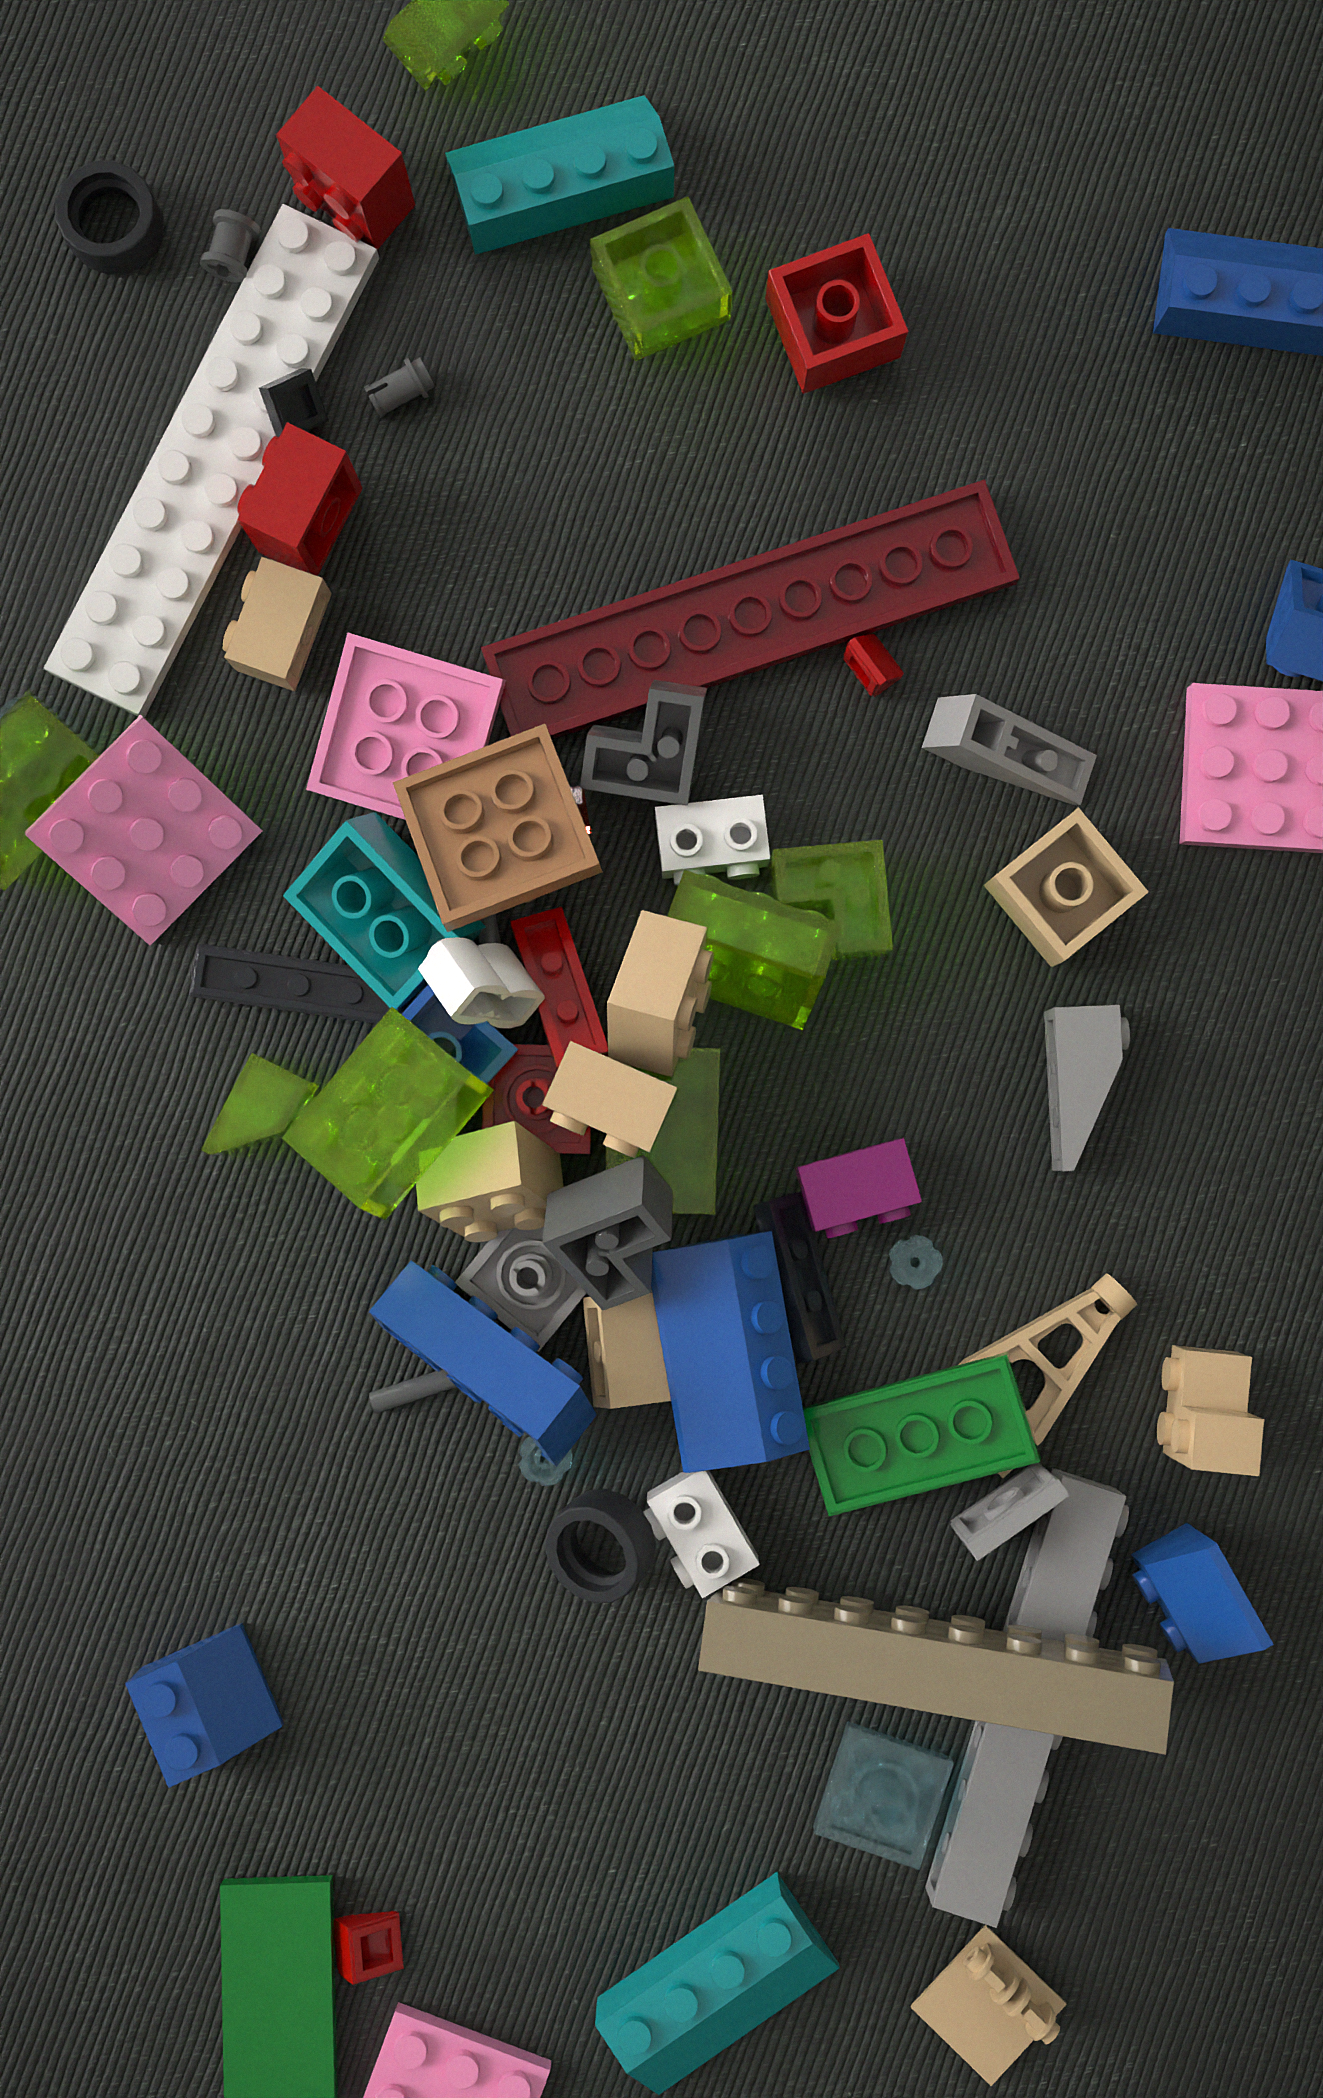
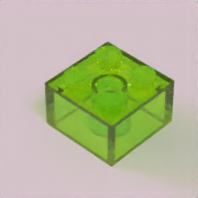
M685 197L590 239L592 269L635 361L731 320L732 289L689 197Z

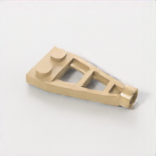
M1106 1273L1090 1289L965 1358L959 1365L1008 1352L1011 1363L1016 1360L1027 1359L1033 1361L1042 1370L1045 1378L1044 1388L1032 1407L1026 1411L1038 1446L1044 1440L1116 1324L1135 1308L1137 1303L1113 1277ZM1099 1299L1110 1311L1107 1314L1099 1313L1095 1308L1096 1300ZM1061 1324H1072L1082 1335V1345L1064 1367L1055 1368L1038 1350V1343ZM1013 1469L999 1472L998 1474L1004 1478Z

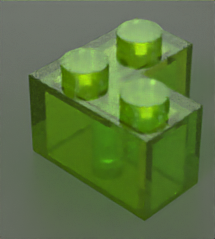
M883 840L773 849L770 857L775 912L828 907L833 960L886 956L893 949Z

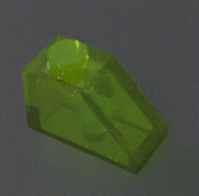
M251 1053L201 1150L210 1155H224L295 1132L298 1124L302 1125L316 1110L320 1098L316 1097L314 1093L319 1084L263 1055Z

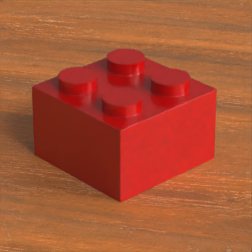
M319 86L313 90L276 134L284 155L282 164L291 175L295 184L292 187L294 194L312 211L317 212L319 208L324 210L334 218L333 224L356 243L361 240L378 250L415 206L402 152Z
M869 233L768 271L765 299L803 394L901 358L908 329Z
M287 422L280 437L274 436L266 446L262 458L264 468L255 485L249 484L243 491L237 507L239 514L237 520L260 554L278 563L318 576L363 488L345 450Z

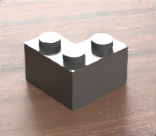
M653 680L649 688L643 732L593 724L587 734L580 789L688 805L707 688Z
M643 1155L548 1193L543 1244L602 1311L651 1293L653 1247L672 1240L673 1190L646 1156Z

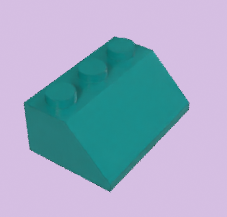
M376 812L346 820L283 895L393 1011L400 1009L428 985L418 968L427 958L428 952L434 944L442 939L455 937L467 938L473 941L486 927L478 920L447 932L442 924L418 855Z

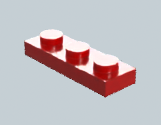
M562 907L510 921L523 967L545 996L537 1011L556 1070L560 1066L570 1041L608 1057V1044Z

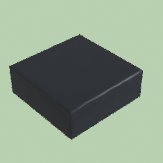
M300 368L259 387L274 433L278 437H280L287 422L304 431H309L329 421L311 369Z

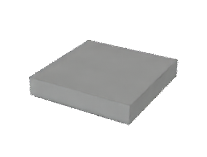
M1034 1463L951 1520L952 1523L950 1525L978 1561L1070 1495L1057 1477L1039 1463Z

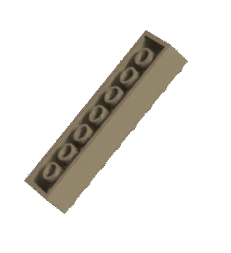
M736 1578L732 1581L731 1585H724L707 1601L698 1671L1166 1755L1174 1681L1167 1660L1157 1658L1158 1651L1156 1649L1136 1644H1123L1122 1652L1099 1648V1640L1076 1634H1066L1064 1642L1041 1638L1042 1631L1040 1629L1024 1625H1008L1007 1632L986 1629L984 1620L965 1615H952L951 1622L929 1619V1611L912 1606H896L895 1613L873 1609L874 1602L871 1600L852 1596H842L839 1604L818 1600L819 1592L800 1587H787L785 1594L764 1591L765 1583L747 1578Z

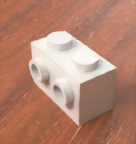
M763 795L688 803V805L677 804L655 807L662 879L674 878V885H692L705 882L706 874L726 871L728 879H745L758 876L759 868L768 866L770 852Z
M709 1470L692 1473L681 1472L647 1492V1503L650 1508L643 1511V1513L652 1525L656 1538L660 1541L667 1537L677 1553V1556L670 1560L686 1589L695 1585L701 1597L704 1598L760 1565L757 1552Z

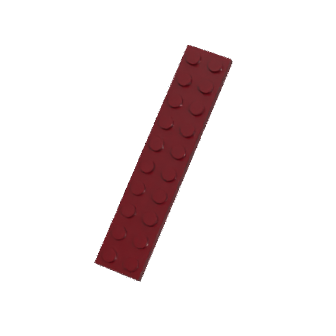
M984 479L483 646L481 650L490 675L506 680L500 706L510 736L546 724L551 740L592 727L593 724L598 725L646 709L649 688L653 680L708 688L852 640L854 637L867 635L1016 585L1020 577Z

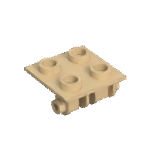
M985 1924L912 2003L911 2008L992 2086L1033 2040L1038 2041L1041 2039L1045 2044H1049L1057 2037L1060 2026L1055 2022L1056 2015L1067 2004Z

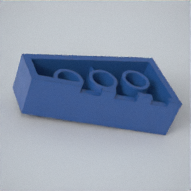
M411 1260L370 1309L369 1313L385 1331L434 1370L440 1372L443 1369L447 1372L446 1377L474 1402L480 1404L482 1401H485L489 1404V1411L519 1438L524 1433H527L542 1451L541 1455L557 1467L597 1416L579 1385L583 1380L582 1376L559 1358H556L551 1365L536 1353L540 1348L539 1344L518 1327L514 1326L510 1333H508L494 1321L497 1319L498 1314L476 1296H472L467 1302L453 1292L457 1284L443 1271L432 1265L426 1272Z

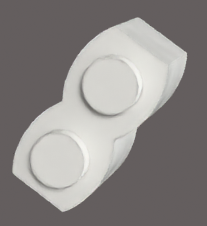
M445 938L431 947L427 958L418 968L451 1018L461 1024L469 1025L488 1021L497 1028L521 1026L545 999V996L508 946L499 943H485L477 946L467 938Z

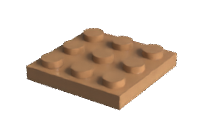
M546 724L392 782L442 924L447 932L603 872Z

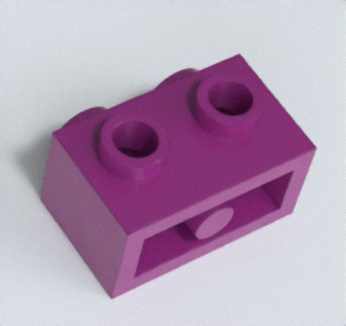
M904 1138L794 1167L811 1228L813 1231L825 1229L827 1238L857 1231L859 1229L856 1220L877 1215L879 1224L908 1217L911 1215L909 1205L922 1202Z

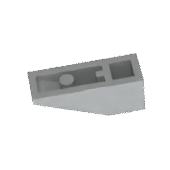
M977 694L939 697L922 745L923 749L962 768L1072 805H1081L1097 756Z
M1120 1005L1055 1007L1044 1011L1052 1171L1075 1170L1123 1060L1122 1050H1127L1129 1047V1023L1126 1017H1121Z

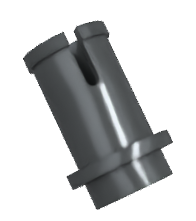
M420 357L410 362L409 358H406L404 360L405 366L371 385L364 386L380 418L421 394L424 399L429 397L427 391L434 388L435 385Z

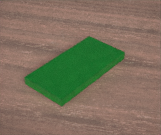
M1008 1352L803 1407L810 1447L809 1453L829 1516L1038 1463L1041 1460Z
M333 1875L224 1879L220 1885L224 2098H338Z

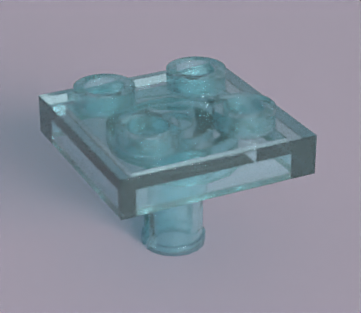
M847 1721L814 1821V1834L920 1870L954 1764L952 1758Z

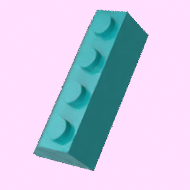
M645 95L445 153L475 255L674 197L675 166L660 117Z
M776 1872L598 1996L595 2026L625 2072L660 2095L834 1973L840 1966L778 1872Z

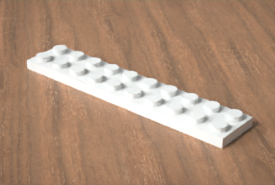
M282 204L247 272L246 278H244L49 656L44 666L46 671L138 717L141 715L145 718L242 528L237 520L239 516L237 507L240 497L249 484L255 485L264 468L262 458L266 446L276 436L259 387L300 368L311 369L314 379L317 381L379 260L376 248L362 241L356 243L345 233Z

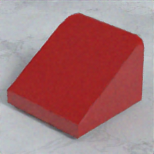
M876 635L858 636L848 642L843 659L870 696L873 695L875 698L902 678L903 671Z
M397 1911L347 1915L334 1919L338 1973L352 1985L404 1969L400 1919Z

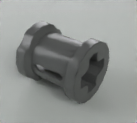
M228 209L216 210L212 220L216 227L209 252L202 254L200 265L211 275L232 283L243 282L248 272L245 262L251 242L257 241L261 229L255 221L241 213Z

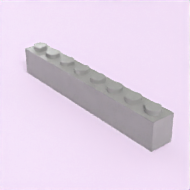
M1052 1468L1051 1473L1060 1480L1070 1496L1036 1520L1003 1631L1007 1632L1008 1625L1011 1624L1030 1626L1042 1631L1041 1638L1064 1642L1066 1634L1093 1637L1097 1623V1613L1093 1610L1098 1590H1105L1109 1584L1113 1570V1560L1109 1558L1114 1537L1120 1538L1125 1531L1129 1507L1124 1505L1127 1496L1116 1488ZM975 1721L925 1885L932 1907L997 1928L1002 1910L1009 1911L1015 1897L1016 1878L1012 1875L1018 1856L1025 1857L1031 1844L1033 1828L1032 1824L1028 1822L1034 1802L1040 1804L1047 1791L1049 1773L1048 1770H1045L1050 1749L1057 1750L1063 1736Z

